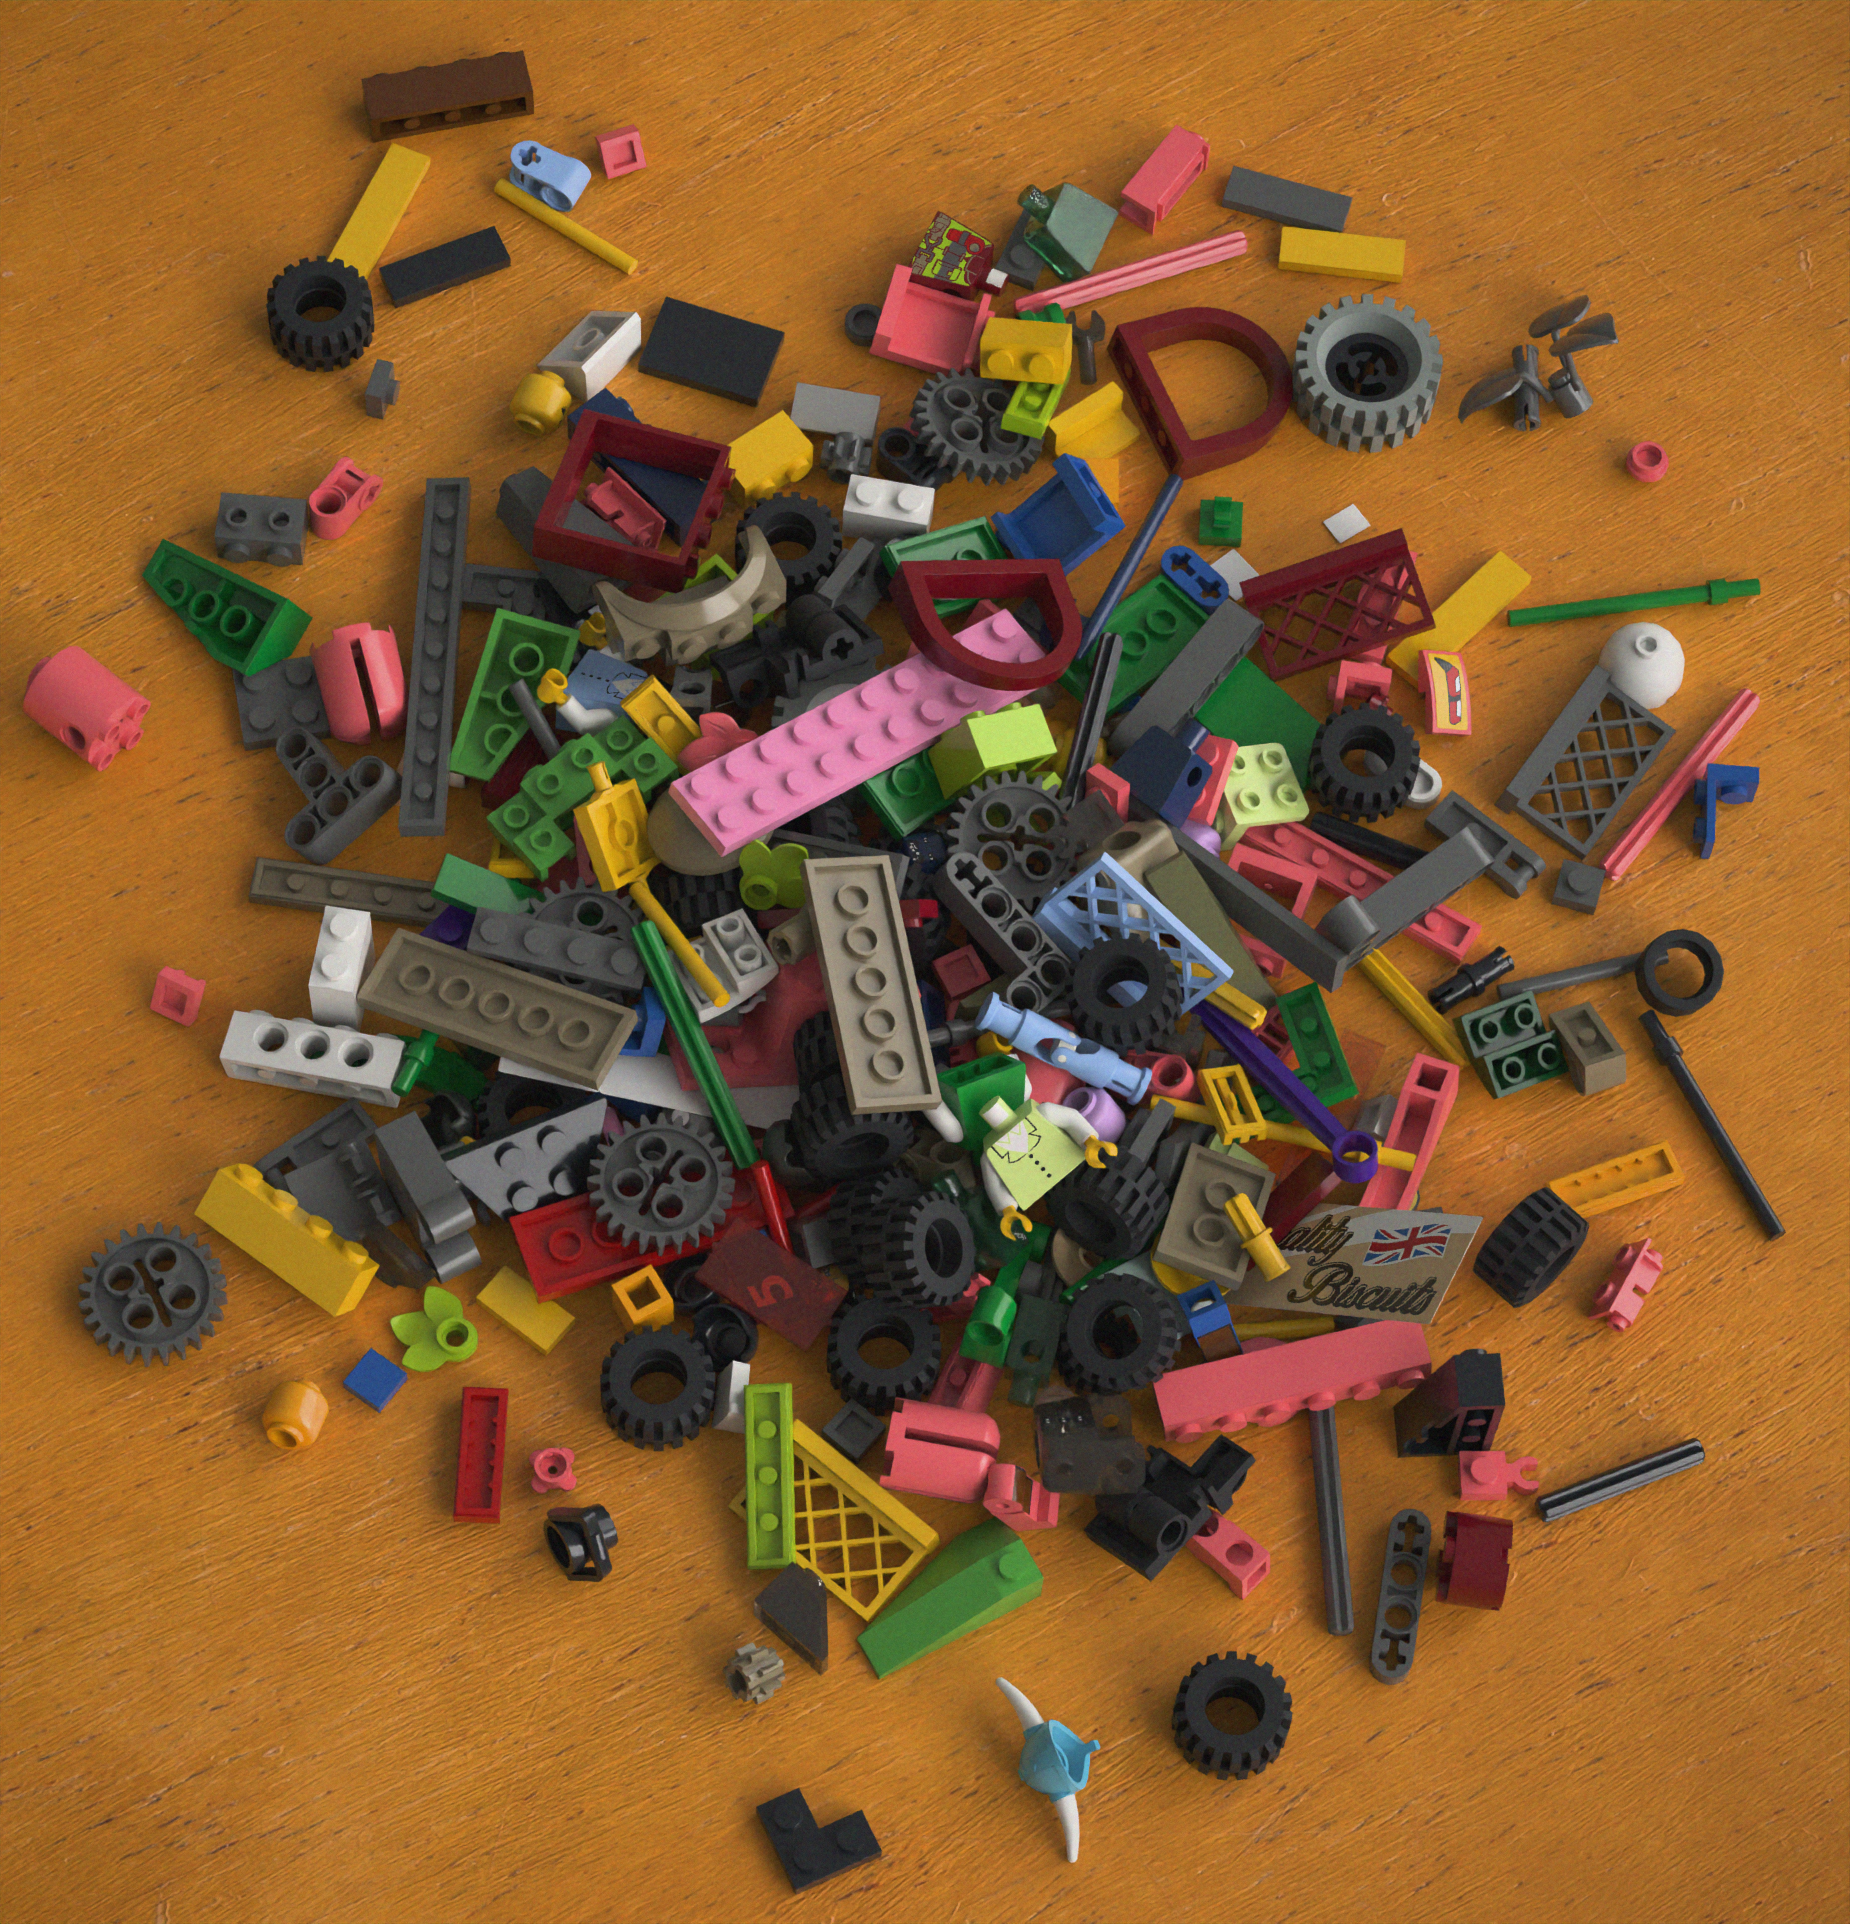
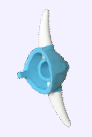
M999 1677L996 1679V1685L1016 1711L1026 1740L1019 1763V1777L1036 1791L1048 1794L1051 1803L1054 1804L1063 1827L1067 1859L1073 1863L1077 1860L1079 1848V1817L1075 1792L1082 1790L1086 1786L1089 1775L1090 1754L1101 1748L1098 1740H1092L1085 1744L1059 1721L1051 1719L1044 1722L1027 1697L1010 1682Z

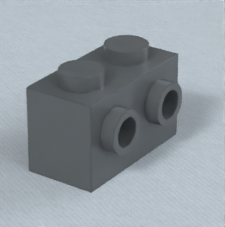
M221 492L215 531L218 558H224L234 563H244L247 561L268 562L279 567L289 566L290 564L303 565L309 526L307 500Z

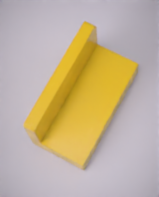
M1112 381L1050 420L1045 431L1044 445L1056 459L1063 453L1081 458H1110L1140 438V431L1121 410L1124 392Z

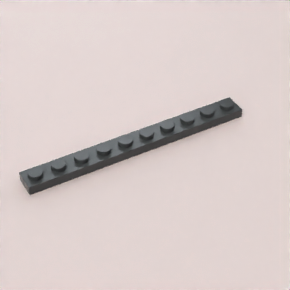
M469 477L428 478L426 483L398 824L401 837L445 836L471 498Z

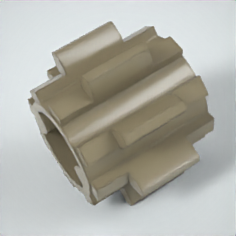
M753 1642L735 1650V1656L728 1659V1665L723 1668L726 1679L724 1683L726 1688L729 1687L733 1693L732 1696L736 1700L741 1698L743 1702L753 1699L755 1704L773 1697V1691L782 1687L781 1681L785 1680L786 1675L783 1673V1660L778 1657L776 1650L772 1647L768 1649L765 1645L756 1648Z

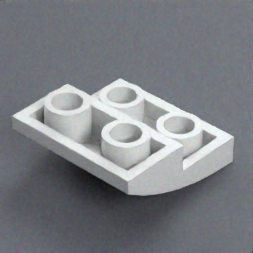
M743 909L703 924L704 937L690 942L730 995V1001L725 1006L716 1007L674 951H668L700 1024L742 1003L758 992L779 973L778 965Z

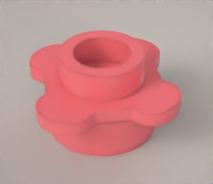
M566 1447L560 1449L547 1448L543 1451L536 1450L530 1455L529 1463L534 1468L535 1475L531 1481V1486L535 1492L544 1494L549 1489H562L565 1492L574 1489L577 1478L572 1474L571 1464L575 1460L572 1450ZM551 1467H555L557 1469V1472L555 1474L549 1473V1469Z

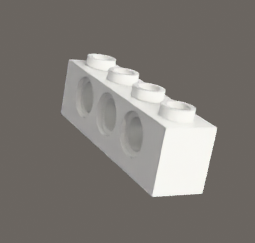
M234 1010L219 1058L227 1076L231 1078L344 1099L355 1097L357 1101L397 1108L401 1097L393 1093L391 1087L405 1063L403 1056L407 1047L404 1041L388 1033H379L373 1036L359 1033L357 1030L344 1025L329 1028L318 1026L305 1018L297 1017L291 1021L275 1018L273 1015L261 1010H251L250 1013ZM274 1044H283L276 1051H267V1049ZM325 1051L324 1055L320 1058L309 1059L313 1053ZM359 1059H368V1061L360 1067H351V1065Z

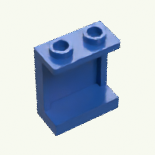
M1063 453L1052 463L1058 472L1054 477L1011 513L1004 514L997 511L991 516V519L998 529L995 531L998 541L1004 548L1012 552L1015 559H1060L1066 577L1126 527L1086 461Z

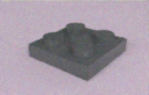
M311 656L281 660L250 677L232 669L245 751L276 747V742L282 732L294 726L303 727L318 740L331 738L330 726Z

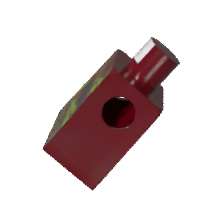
M940 211L935 215L908 265L909 268H912L909 282L972 302L979 290L1000 298L1007 287L1009 274L992 268L994 245L990 240Z

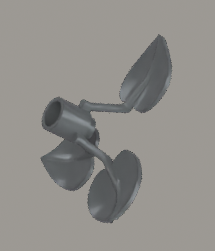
M1582 295L1568 303L1555 306L1537 317L1529 326V335L1532 338H1540L1551 333L1554 343L1549 348V353L1552 357L1559 356L1563 368L1554 372L1548 378L1550 383L1548 389L1527 372L1521 371L1517 373L1514 367L1495 372L1481 379L1469 389L1461 401L1458 412L1461 424L1470 414L1513 394L1521 386L1522 382L1528 383L1538 391L1546 403L1554 400L1564 418H1572L1586 411L1594 401L1577 373L1571 353L1602 345L1618 344L1615 320L1610 313H1601L1579 322L1588 312L1591 304L1589 297ZM1579 322L1567 332V336L1560 338L1562 328Z

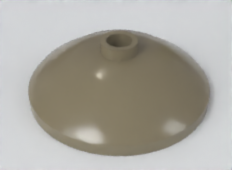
M670 786L659 796L648 817L647 835L654 854L664 865L677 872L696 876L719 874L740 866L739 857L746 845L721 857L668 793ZM774 830L757 838V840L766 845Z

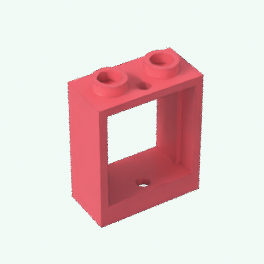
M1236 843L1228 866L1257 888L1296 901L1291 913L1303 921L1315 892L1319 872ZM1239 934L1252 952L1255 963L1264 976H1273L1281 979L1287 960L1265 943Z

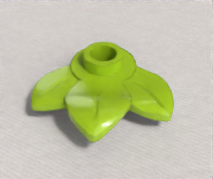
M757 839L748 843L742 849L739 857V863L744 873L739 884L743 901L749 907L756 910H766L777 903L791 909L802 908L806 903L799 867L804 859H809L806 848L797 844L786 843L770 851L763 842Z
M428 1286L426 1288L424 1311L405 1313L395 1316L390 1320L396 1338L409 1348L403 1357L402 1365L414 1371L429 1372L436 1370L446 1361L460 1362L466 1360L473 1355L478 1346L477 1330L471 1322L463 1318L461 1301L455 1295L439 1287ZM453 1336H460L464 1339V1342L457 1347L450 1346L447 1343Z

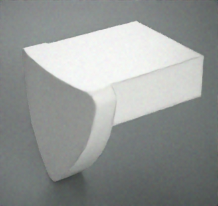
M732 1361L723 1372L717 1375L712 1420L713 1429L745 1434L744 1385L749 1384L750 1364Z

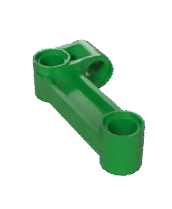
M1018 1219L1011 1225V1233L1015 1236L1016 1241L1002 1233L998 1252L1005 1253L1004 1260L994 1286L981 1288L966 1325L958 1355L1003 1369L1015 1330H1013L1017 1310L1015 1297L1023 1270L1028 1260L1042 1264L1051 1238L1052 1226L1030 1220L1032 1230L1027 1232L1022 1225V1221Z

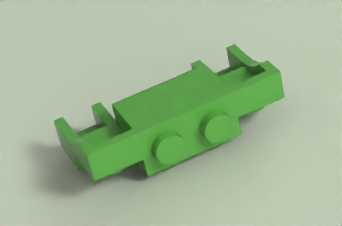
M624 715L620 716L594 737L586 733L578 740L572 739L566 742L559 749L556 757L544 766L537 765L525 774L522 782L519 784V793L486 817L487 827L501 844L514 852L541 882L549 878L548 868L565 856L569 861L576 857L575 844L564 832L574 825L575 814L573 809L590 800L595 792L589 771L586 768L587 766L599 761H605L612 785L635 778L644 804L652 799L651 790L664 780L668 779L672 783L679 779L678 766L651 737L646 740Z

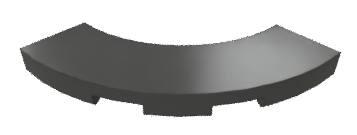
M1214 1049L1208 1051L1204 1069L1237 1065L1238 1062L1225 1049ZM1227 1077L1226 1080L1231 1090L1233 1083L1231 1078ZM1200 1094L1195 1103L1206 1106L1203 1096ZM1191 1121L1189 1124L1181 1123L1169 1138L1161 1140L1154 1172L1165 1188L1177 1185L1191 1143L1193 1142L1204 1147L1209 1136L1216 1132L1215 1126Z

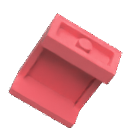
M896 264L869 353L933 374L940 372L946 377L950 368H954L960 376L963 375L966 368L978 371L980 365V345L978 344L980 334H983L989 317H994L995 315L994 311L988 310L992 295L984 293L981 302L976 303L909 282L912 268Z

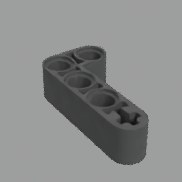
M958 852L952 855L934 875L932 882L934 892L1012 979V982L999 994V1000L1015 1007L1011 997L1016 998L1023 1004L1024 1009L1027 1008L1038 1014L1065 990V977H1071L1068 970L1071 963L1070 960L979 858L968 852ZM958 875L962 880L959 881L955 876ZM972 891L976 893L974 898L970 895ZM982 905L992 909L995 918L986 915ZM1011 938L1019 940L1024 946L1025 951L1018 950L1013 945ZM1041 971L1051 975L1054 985L1044 980Z

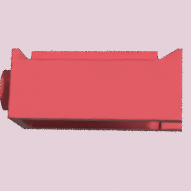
M1175 125L1121 191V197L1127 200V202L1119 209L1118 215L1153 235L1155 222L1157 220L1161 222L1200 175L1202 169H1207L1210 144L1206 143L1199 134L1192 131L1188 132Z

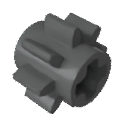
M839 432L834 436L833 442L823 441L820 468L827 469V477L830 480L839 484L849 485L851 474L869 475L873 449L865 447V440L860 435L852 432Z

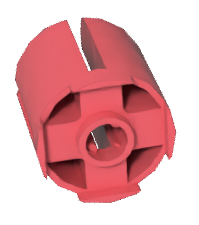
M370 622L348 625L331 631L333 639L322 644L317 649H315L313 642L309 649L312 663L315 668L330 730L338 740L357 746L371 744L367 709L356 670L361 667L381 742L396 737L406 729L409 690L394 630L390 625H388V632L372 630Z
M896 1397L894 1410L902 1411V1413L892 1412L882 1473L890 1474V1476L881 1475L879 1485L885 1489L965 1504L981 1501L988 1486L987 1474L989 1467L996 1464L1001 1439L995 1420L984 1413Z

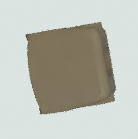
M1148 818L1144 822L1129 821L1079 857L1077 861V874L1106 852L1163 905L1147 879L1145 872L1178 853L1179 850L1167 825L1157 818ZM1103 870L1095 875L1096 887L1116 890V882ZM1079 897V909L1082 911H1088V901L1085 897ZM1097 899L1098 913L1118 915L1117 902ZM1127 903L1128 917L1148 919V912L1141 905ZM1099 925V928L1105 932L1104 926ZM1106 926L1111 933L1120 932L1119 927ZM1129 929V935L1130 932L1140 934L1142 942L1150 938L1149 931Z

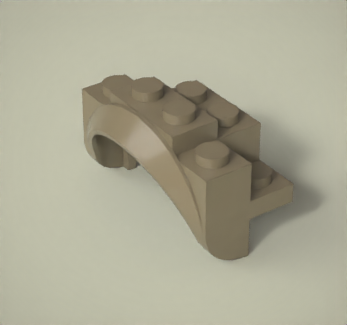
M752 525L747 527L745 531L738 533V538L745 551L747 561L741 572L730 582L726 575L651 603L633 599L606 581L593 584L592 593L605 619L606 641L612 654L620 652L624 661L627 662L635 658H649L659 652L667 668L677 663L681 665L691 663L698 659L701 654L717 648L725 649L738 644L740 640L746 638L747 633L753 631V614L772 612L782 603L786 602V579L759 527Z

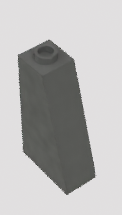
M534 466L518 474H512L504 480L500 487V499L495 513L572 611L578 614L597 604L592 593V585L595 583L606 581L619 591L634 584L629 581L533 557L534 525L553 481ZM574 499L562 528L635 546L583 504Z

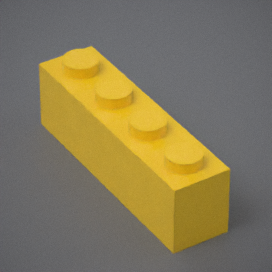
M238 1163L219 1169L194 1214L334 1317L354 1310L380 1266L368 1257V1251L360 1244L346 1241L336 1234L331 1223L324 1218L310 1215L297 1205V1199L290 1193L270 1186L262 1180L263 1175L254 1167Z

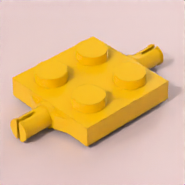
M605 761L593 763L586 768L589 771L595 792L590 800L574 808L573 812L602 892L617 890L627 884L631 887L636 882H643L649 889L646 877L652 868L661 863V861L654 854L648 840L647 822L649 815L636 779L632 778L612 785Z

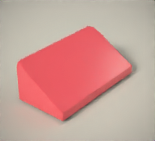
M958 1336L927 1403L985 1413L1008 1363V1357L1003 1369L960 1356L958 1354L963 1336Z

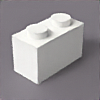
M851 474L843 509L842 536L858 539L862 537L869 541L877 536L889 542L903 534L923 535L929 533L933 517L935 489Z

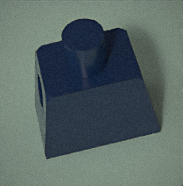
M1191 717L1188 718L1175 737L1158 725L1151 726L1109 770L1130 783V793L1180 829L1212 774V766L1196 754V751L1211 732Z

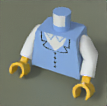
M595 612L588 620L584 621L578 630L581 631L579 640L588 646L595 645L598 650L589 649L568 679L559 670L549 669L541 678V684L537 688V695L541 701L549 704L556 703L555 728L578 732L581 735L586 733L596 735L622 715L635 726V721L621 707L619 702L649 677L646 671L634 667L628 661L625 662L620 652L612 654L604 637L606 634L604 616L602 613Z

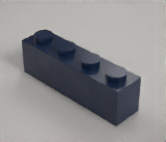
M605 387L567 416L568 438L571 440L584 409L638 423L642 422L634 416L633 409L624 398H616ZM594 451L591 461L604 474L606 468L610 467L647 503L654 507L667 520L663 532L681 548L709 481ZM711 519L710 525L716 520Z

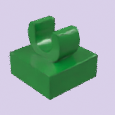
M1215 496L1214 500L1201 499L1198 545L1240 547L1242 540L1243 502H1234L1232 497Z

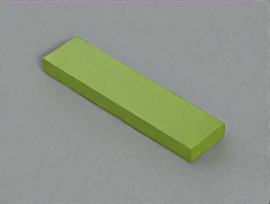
M792 1384L744 1385L747 1569H796Z

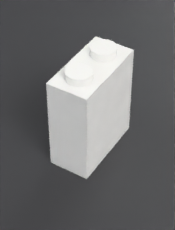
M332 906L325 907L308 985L313 1021L318 1026L334 1028L337 1025H344L360 1033L365 1008L359 1006L357 995L372 972L375 963L370 912Z

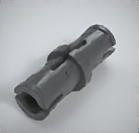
M1522 345L1514 347L1512 349L1513 367L1516 372L1525 371L1542 384V381L1538 379V348L1533 345H1526L1527 360L1524 361ZM1522 382L1521 386L1511 394L1514 397L1513 426L1517 430L1526 431L1525 416L1528 415L1530 431H1533L1541 425L1539 417V396L1541 394L1526 382Z

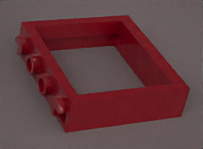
M584 409L534 525L532 556L671 593L683 591L687 580H695L701 560V555H698L699 550H707L713 529V525H710L711 519L719 520L724 504V495H721L723 489L730 491L736 473V469L729 468L732 447ZM594 451L709 481L679 557L562 528Z

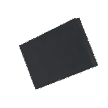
M666 297L638 363V372L757 408L783 345L785 332Z

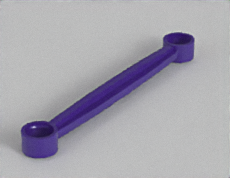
M1169 944V945L1172 946L1173 948L1181 949L1180 947H1178V946H1176V945ZM1180 986L1182 997L1184 999V987ZM1205 999L1188 1010L1205 1030L1284 1109L1332 1152L1333 1170L1341 1180L1349 1183H1362L1371 1179L1378 1170V1147L1371 1135L1362 1131L1348 1132L1320 1100L1247 1027ZM1352 1151L1363 1152L1370 1156L1358 1163L1347 1162L1341 1158L1344 1154Z

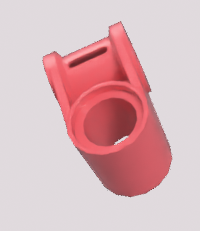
M347 456L341 458L332 468L330 474L309 497L310 526L313 533L325 540L340 538L360 514L368 509L376 500L383 486V479L375 474L370 476L354 466V461ZM325 511H334L335 513H332V514H324V513H322V512H325Z
M1134 1049L1128 1050L1127 1057H1121L1123 1061L1139 1069L1147 1067L1152 1070L1151 1080L1138 1104H1151L1153 1094L1192 1103L1197 1102L1201 1094L1196 1080L1197 1077L1181 1056L1146 1050V1053L1137 1055ZM1181 1078L1177 1084L1170 1086L1174 1080ZM1109 1089L1110 1093L1115 1097L1127 1102V1097Z

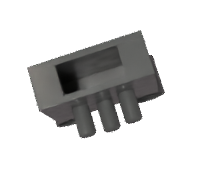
M415 1111L375 1129L374 1134L382 1177L437 1281L443 1284L482 1265L477 1247L467 1229L476 1225V1220L466 1197L459 1189L464 1184L448 1170L440 1156L464 1146L465 1143L459 1141L438 1151Z

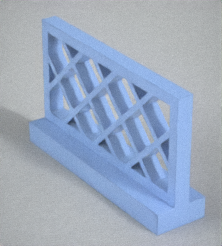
M1106 852L1101 854L1059 889L1054 887L1045 894L1032 916V919L1065 954L1077 962H1080L1078 952L1084 946L1089 950L1095 947L1093 940L1101 936L1104 942L1112 940L1099 928V925L1119 927L1123 939L1129 938V929L1149 931L1150 939L1157 942L1159 950L1164 948L1170 960L1182 961L1183 975L1176 974L1179 985L1184 987L1185 998L1183 1003H1180L1181 1015L1228 981L1234 972ZM1103 870L1116 882V890L1096 887L1095 875ZM1070 895L1087 898L1088 911L1080 910L1067 897ZM1097 899L1117 902L1118 915L1098 913ZM1127 903L1141 905L1148 912V919L1128 917ZM1159 933L1173 935L1180 941L1181 949L1161 947ZM1191 963L1204 964L1215 975L1211 978L1192 976ZM1123 981L1110 987L1107 992L1125 1008L1138 1002L1144 996L1148 987L1136 981Z

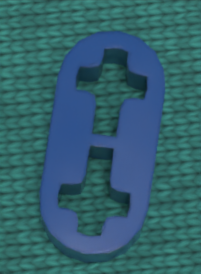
M1173 546L1162 555L1160 574L1162 573L1206 614L1212 616L1217 608L1228 599L1229 586L1226 580L1193 550L1185 546ZM1172 563L1177 566L1183 563L1187 564L1186 572L1182 569H1178L1175 572L1172 571ZM1215 590L1217 592L1216 600L1211 596L1203 599L1202 591L1210 593Z

